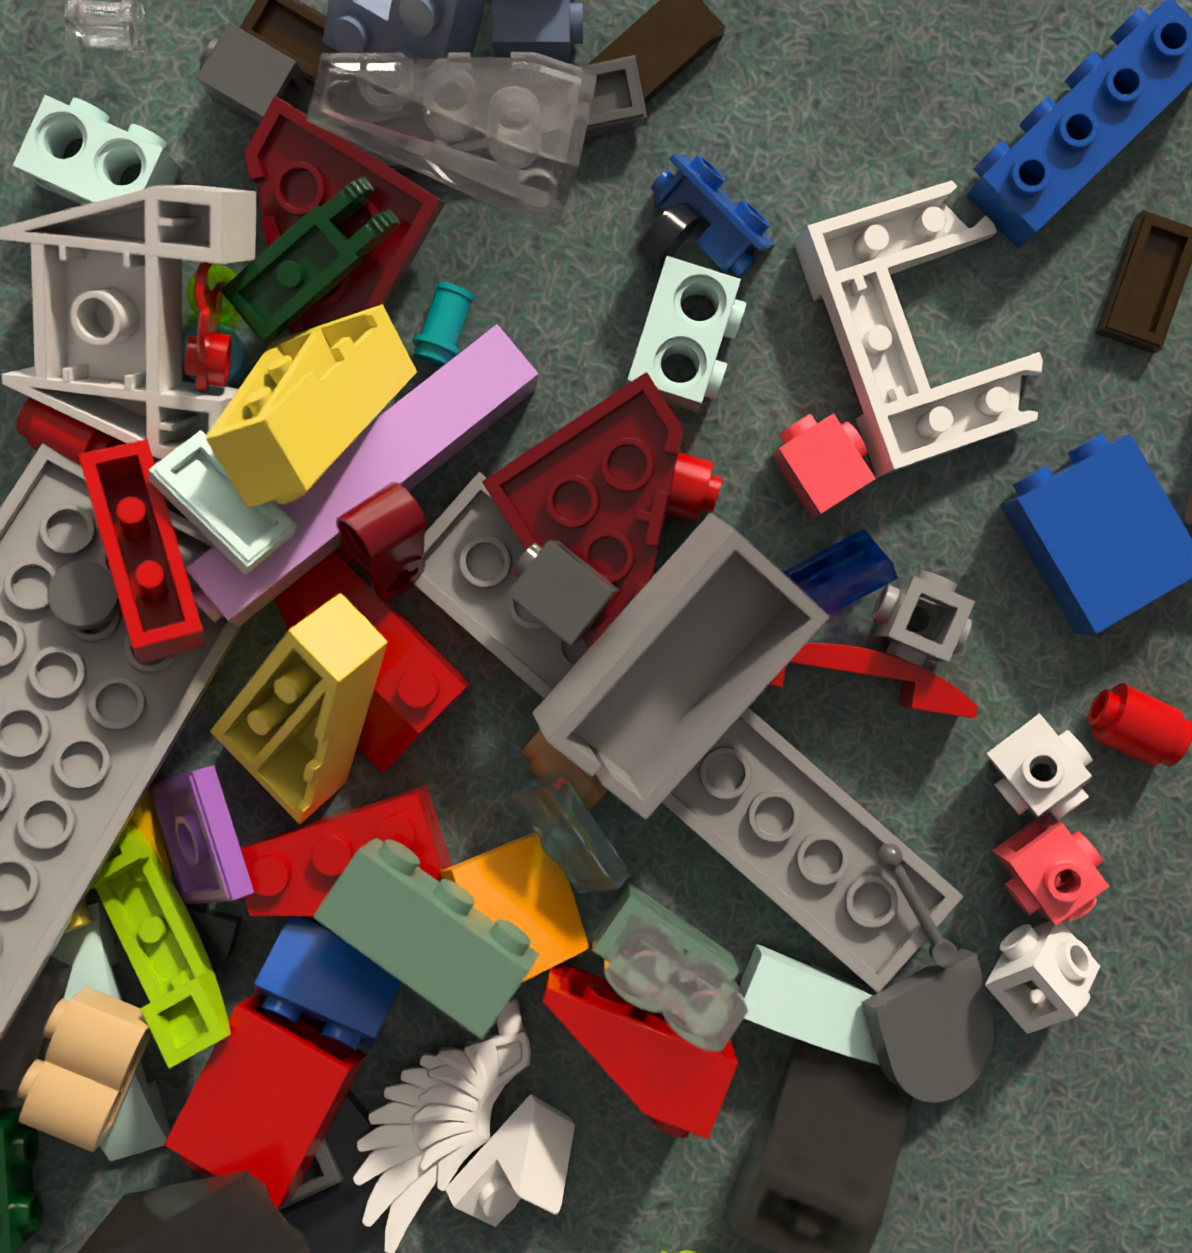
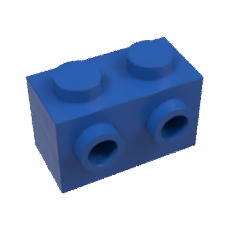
M289 916L254 983L256 997L264 1000L261 1009L267 1014L293 1025L297 1024L301 1016L323 1026L324 1028L320 1035L327 1041L344 1049L356 1051L359 1043L373 1048L403 982L333 931L300 916Z

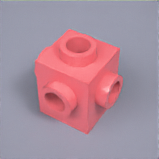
M1044 815L1039 820L1037 818L992 850L1012 877L1004 885L1021 909L1028 916L1037 911L1055 925H1058L1063 920L1069 922L1087 914L1097 902L1095 897L1110 887L1096 869L1097 866L1103 863V860L1089 840L1079 831L1071 835L1063 823L1047 815Z

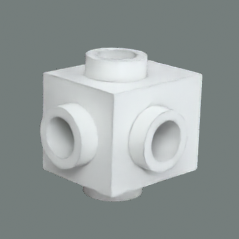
M1040 713L987 753L991 763L1003 776L994 785L1018 815L1030 809L1039 820L1048 812H1051L1058 821L1089 798L1082 787L1091 781L1092 775L1085 766L1093 761L1092 757L1069 730L1058 736ZM1039 764H1046L1054 769L1056 775L1049 781L1041 782L1032 777L1031 770Z
M1048 921L1034 928L1030 924H1025L1016 928L1004 938L1000 944L1002 954L985 986L1021 1028L1029 1034L1077 1017L1090 1000L1088 992L1100 968V965L1091 956L1088 948L1076 939L1063 922L1055 925Z

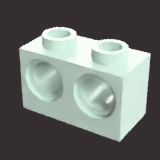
M44 95L13 163L16 169L36 185L80 205L90 204L157 185H174L181 170L180 166L165 151L167 142L155 133L136 124H131L128 131L122 130L109 124L110 117L86 101L72 98L70 105H67L47 95ZM83 138L79 152L71 158L63 159L67 145L76 139ZM141 164V172L138 178L131 184L121 186L120 179L123 172L132 165Z
M666 256L627 384L647 372L668 404L697 413L704 397L716 400L727 367V363L716 360L723 336L735 340L747 303L735 299L741 279ZM691 295H702L712 302L715 315L705 321H694L684 314L681 302ZM671 355H684L694 363L696 376L685 383L673 382L664 375L661 363Z

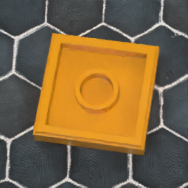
M553 828L535 831L440 871L442 879H447L460 885L472 895L475 900L473 907L494 922L497 919L511 922L530 938L531 944L529 947L538 952L539 956L522 982L590 949Z

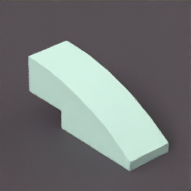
M756 944L732 1002L737 1016L815 1046L880 1065L861 1003L877 994L872 987L814 963L809 966Z

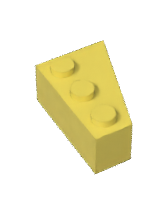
M341 593L287 632L210 730L217 740L299 824L305 821L335 794L348 779L388 643Z

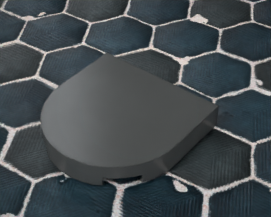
M964 948L957 950L958 958L951 966L941 967L933 963L861 1002L883 1073L889 1081L902 1091L924 1102H944L965 1092L981 1075L992 1051L994 1018L977 954Z

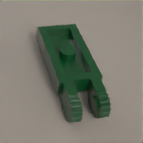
M366 177L356 178V180L350 182L322 207L319 205L314 206L222 288L221 292L261 342H272L365 261L364 255L378 248L399 228L401 223L392 210H386L375 215L349 239L337 225V223L351 217L370 200L375 190Z

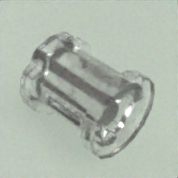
M66 0L64 12L66 37L74 53L86 54L92 48L124 50L127 57L142 58L146 47L147 20L141 0H122V3Z

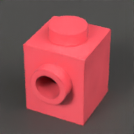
M834 413L819 423L815 421L812 414H809L779 434L784 445L777 449L772 458L811 518L822 514L876 479L862 458L867 454V448L861 436L849 422L841 425Z

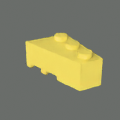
M383 304L272 341L205 438L206 442L247 508L273 500L277 504H287L305 495L311 489L313 483L417 373Z

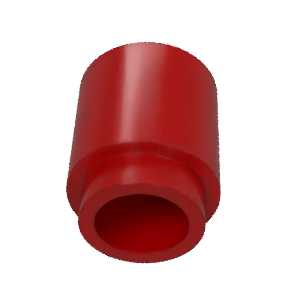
M31 397L24 403L17 419V433L27 439L30 448L38 451L43 443L80 466L78 454L122 444L121 440Z
M679 452L666 515L697 523L700 511L708 514L710 512L713 513L723 480L722 477L711 475L714 465L713 461Z
M1124 683L1117 684L1110 691L1102 690L1096 696L1089 709L1088 723L1092 725V737L1095 741L1150 766H1156L1160 763L1167 767L1174 766L1183 758L1192 741V722L1183 718L1182 711L1179 708Z

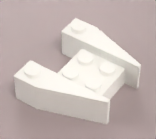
M157 185L0 227L1 240L31 243L35 362L34 367L3 373L2 384L125 443L148 439L152 456L158 459H164L199 431H202L207 436L239 388H224L210 385L208 391H201L196 389V383L182 381V260L218 264L254 260L256 249V191L198 185Z

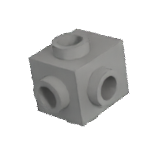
M921 570L918 577L915 575L897 579L895 586L885 585L872 612V619L879 622L873 636L890 643L886 654L902 658L920 667H923L926 659L950 662L952 655L958 654L967 640L972 625V620L968 617L975 601L955 593L957 584L953 581ZM914 608L921 610L925 618L923 627L916 632L907 628Z

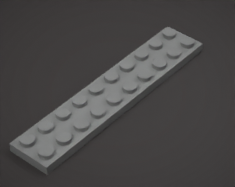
M478 472L425 533L424 561L426 566L424 572L414 585L545 699L590 647H587L583 639L578 643L569 645L507 594L517 581L510 572L526 550L483 485L482 481L487 478L481 472ZM749 707L662 801L667 808L877 993L887 985L927 939L924 930L890 870L879 865L876 858L878 849L885 844H894L899 847L902 853L901 865L936 927L964 897Z

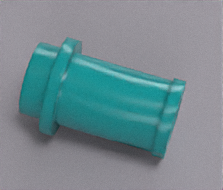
M447 282L436 283L435 293L421 334H414L412 343L416 345L413 356L422 362L439 368L443 367L461 352L456 346L470 305L475 298L468 290Z

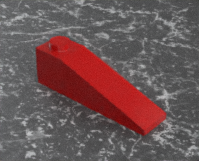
M336 549L274 598V601L290 630L341 593L387 640V647L357 748L384 774L472 684L389 601H381L375 594L373 585L350 562H347Z

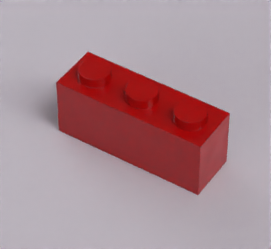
M148 439L78 454L138 663L142 664L205 647L202 625L164 495L148 480L149 469L155 465Z

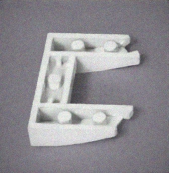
M953 181L808 225L793 242L814 301L823 298L864 412L863 415L856 418L877 478L1036 421L1038 417V412L1029 410L1022 412L1018 411L1021 376H1036L1042 372L1043 360L1040 352L930 389L890 275L979 243L997 233L994 223L986 215L972 228H968L944 204L943 201L957 187Z

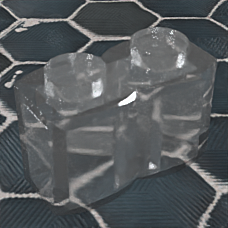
M630 915L604 953V974L615 991L637 1007L653 1012H663L664 1017L673 1030L683 1039L699 1048L721 1052L748 1012L737 982L723 966L703 955L685 953L677 938L664 926L651 919Z

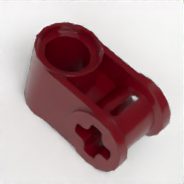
M397 482L389 483L336 518V525L340 535V554L347 562H356L373 581V590L381 601H389L402 595L415 584L424 572L426 566L424 561L425 533L428 529L427 522L416 500L401 484Z

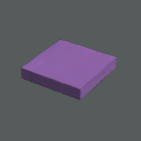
M208 766L151 784L148 790L184 903L188 905L233 901L254 893L215 766Z

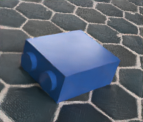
M1100 433L1067 452L1072 463L1053 474L1048 466L1045 465L1012 484L1017 495L1000 504L1075 634H1098L1192 579V538L1131 434L1107 442L1103 433Z

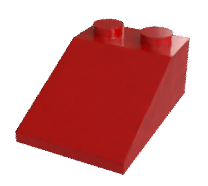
M565 962L548 969L542 1001L645 1115L652 1117L651 1122L658 1129L675 1137L687 1138L689 1133H693L709 1139L738 1065L727 1027L709 1019H706L704 1024L700 1026L669 1003Z

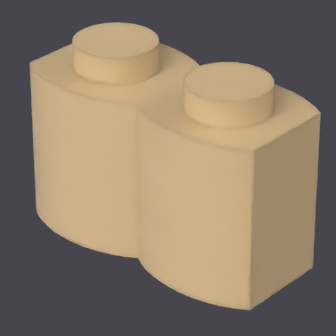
M86 986L72 997L70 1001L61 999L52 1011L43 1032L44 1037L51 1039L45 1060L36 1059L32 1063L18 1089L17 1097L25 1100L18 1122L94 1152L108 1136L120 1112L133 1076L150 1042L152 1033L140 1008Z

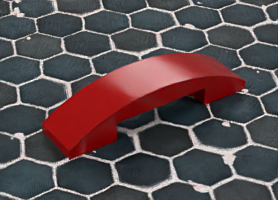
M805 643L789 661L902 680L898 705L976 719L978 706L959 689L923 667L880 651L832 643ZM786 666L768 685L783 687Z

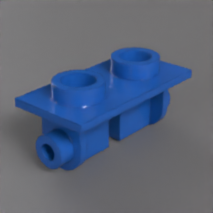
M673 154L669 160L679 171L674 176L669 170H666L654 181L650 189L657 195L655 203L666 211L675 204L687 202L702 217L704 216L711 225L695 243L725 274L732 271L738 278H741L757 261L750 253L754 246L759 251L771 249L775 245L765 234L770 224L746 200L743 199L736 205L720 189L726 180L704 157L697 154L691 160L688 156Z

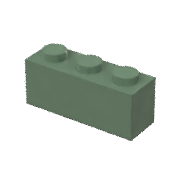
M376 837L357 850L313 918L480 1039H483L529 973L539 953L529 947L531 944L530 938L516 925L504 919H497L494 922L473 907L475 900L463 887L447 879H442L438 882L418 867L420 864L418 857L407 847L393 840L383 842Z

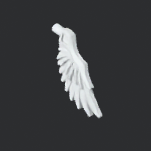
M517 997L511 998L497 1017L498 1033L487 1035L483 1039L473 1042L468 1041L464 1045V1049L441 1047L438 1049V1054L423 1053L420 1060V1065L422 1066L403 1068L401 1081L405 1083L387 1085L385 1087L384 1097L393 1101L369 1113L370 1124L381 1125L357 1140V1148L360 1152L372 1151L354 1174L353 1180L360 1186L381 1174L369 1196L362 1222L365 1226L371 1227L391 1204L385 1227L386 1253H395L406 1229L436 1181L437 1188L445 1191L465 1159L474 1150L488 1142L490 1139L491 1112L495 1100L504 1086L514 1076L530 1066V1043L526 1029L523 1027Z

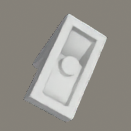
M530 1094L447 1186L445 1190L453 1207L494 1227L515 1208L521 1198L557 1215L562 1205L575 1129L573 1120L567 1114Z

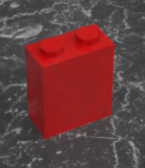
M255 994L235 1006L228 1020L231 1035L216 1043L164 1145L180 1154L182 1162L190 1169L202 1174H213L235 1187L237 1195L246 1203L260 1208L268 1207L276 1212L300 1186L368 1054L359 1049L350 1051L327 1041L320 1035L323 1028L301 1016L297 1024L293 1025L267 1014L261 1009L264 1000L256 997Z

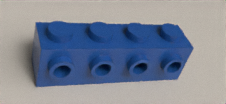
M1164 0L1150 15L1139 7L1111 35L1110 39L1117 46L1103 60L1093 52L1064 81L1072 89L1056 104L1047 96L1019 124V127L1026 134L1011 149L1002 140L974 167L973 170L981 178L966 196L1018 249L1192 83V18L1174 0Z

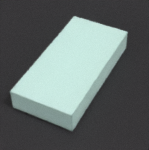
M199 431L150 468L148 480L246 575L295 534L298 525L274 501L247 508L206 442V435Z

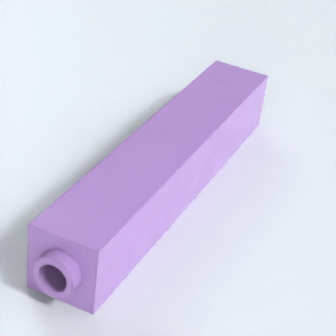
M496 324L371 422L313 483L311 489L305 495L287 504H277L298 525L295 534L248 574L244 575L216 546L189 565L186 571L198 584L191 590L194 600L214 622L224 615L229 622L238 627L241 626L340 547V535L336 525L337 517L391 482H397L407 491H410L536 390L539 373L498 324Z

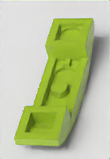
M130 819L90 889H96L150 1001L149 1004L140 1008L170 1069L230 1036L231 1032L216 976L190 914L159 858L138 830L133 820Z

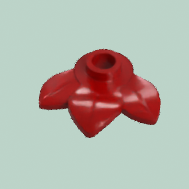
M201 262L196 270L194 297L199 313L197 336L189 335L184 363L185 375L196 376V389L201 391H208L210 385L226 387L232 353V335L220 333L224 296L221 290L226 285V282H217L210 291L208 275L213 263Z

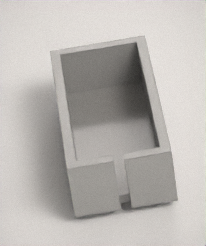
M710 512L532 713L548 743L591 777L596 773L605 788L644 819H647L830 616L735 529Z

